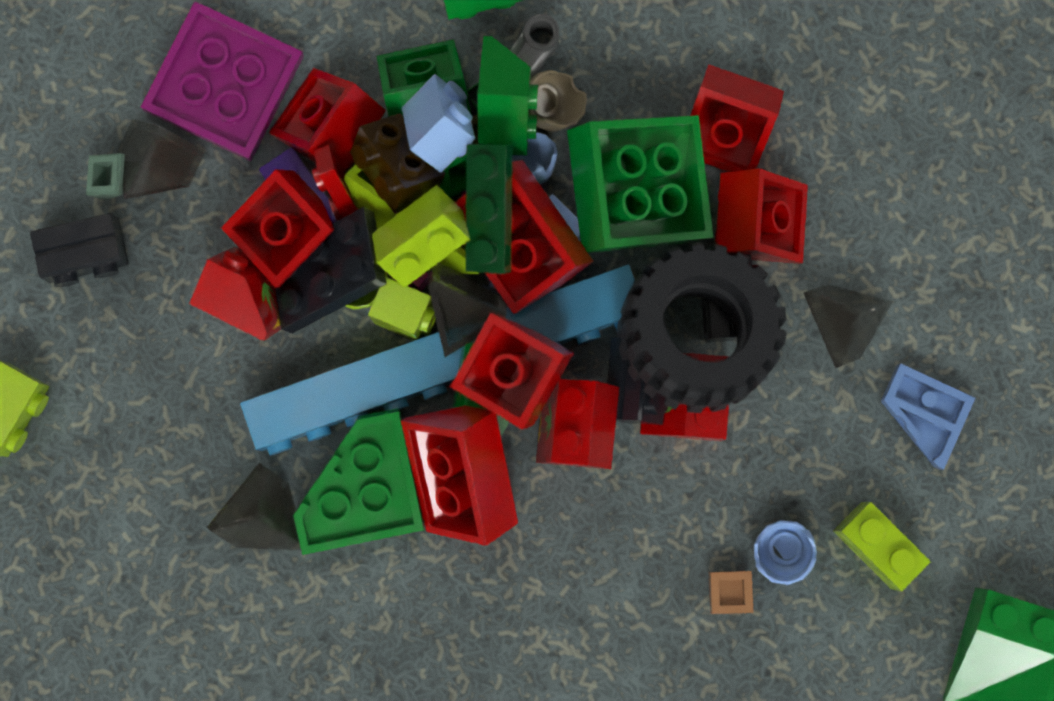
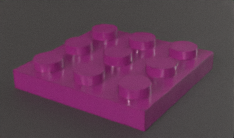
M194 1L141 105V109L246 160L252 161L304 58V54L290 45Z

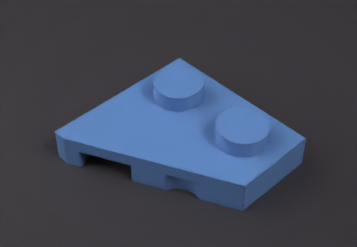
M900 363L894 370L881 403L933 467L944 470L975 398Z

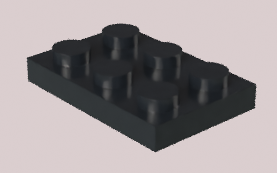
M362 207L333 223L335 230L279 288H275L282 330L293 334L387 284L385 271L376 261L372 233L377 230L373 211Z

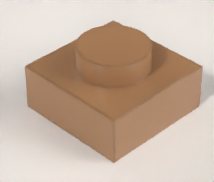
M752 571L709 572L711 614L754 613Z

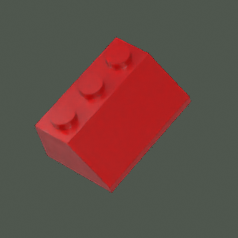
M523 160L512 161L511 272L506 274L485 273L512 313L516 314L566 283L593 262V259ZM465 194L455 203L463 210L466 221Z
M460 406L406 417L401 420L426 532L487 546L518 524L497 415L488 409Z

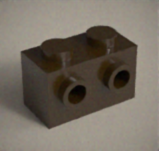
M400 113L359 127L350 154L356 166L363 170L374 185L378 196L385 200L394 214L403 211L436 185L440 187L445 172H439L410 150L404 118Z

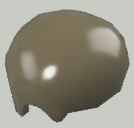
M546 70L531 77L530 84H538L537 110H529V114H537V127L549 132H555L577 125L585 115L587 95L576 88L573 83V76L562 72L558 73L554 70Z

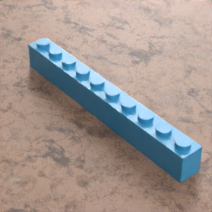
M628 264L552 291L516 314H513L509 307L494 313L537 331L559 345L574 339L577 340L578 345H582L599 339L601 337L599 331L615 326L617 331V324L622 315L620 310L635 279ZM490 314L241 402L240 405L255 449L258 451L268 450L269 456L293 448L292 440L307 436L308 442L321 439L332 434L331 426L343 422L346 423L347 428H350L358 416L367 415L382 408L385 411L397 408L399 410L409 406L407 399L423 394L424 400H429L447 393L446 385L453 383L459 370L463 338H477Z

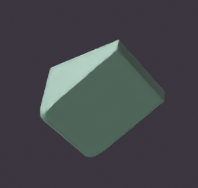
M125 154L89 155L87 196L101 200H110L122 195Z

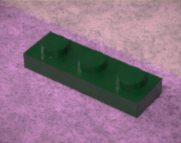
M467 144L466 225L470 240L466 242V272L497 274L511 272L513 145Z

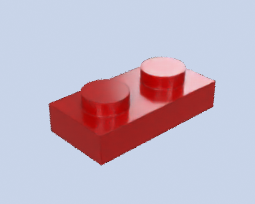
M329 144L314 150L317 168L312 169L314 180L321 192L328 191L331 198L328 199L329 205L338 221L355 212L358 208L343 180L345 173Z

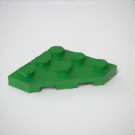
M399 408L358 416L295 510L293 517L302 555L424 530Z

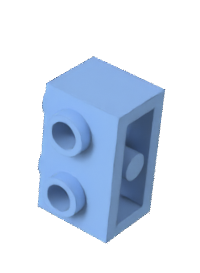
M434 74L402 107L410 150L442 173L457 157H462L467 153V144L473 143L475 135L471 123L472 116L466 104L467 96L465 92L455 82L448 81L446 83Z

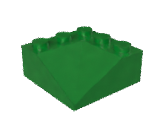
M699 115L591 121L567 130L580 241L588 253L686 244L713 238Z
M975 587L942 701H1054V610L989 589Z

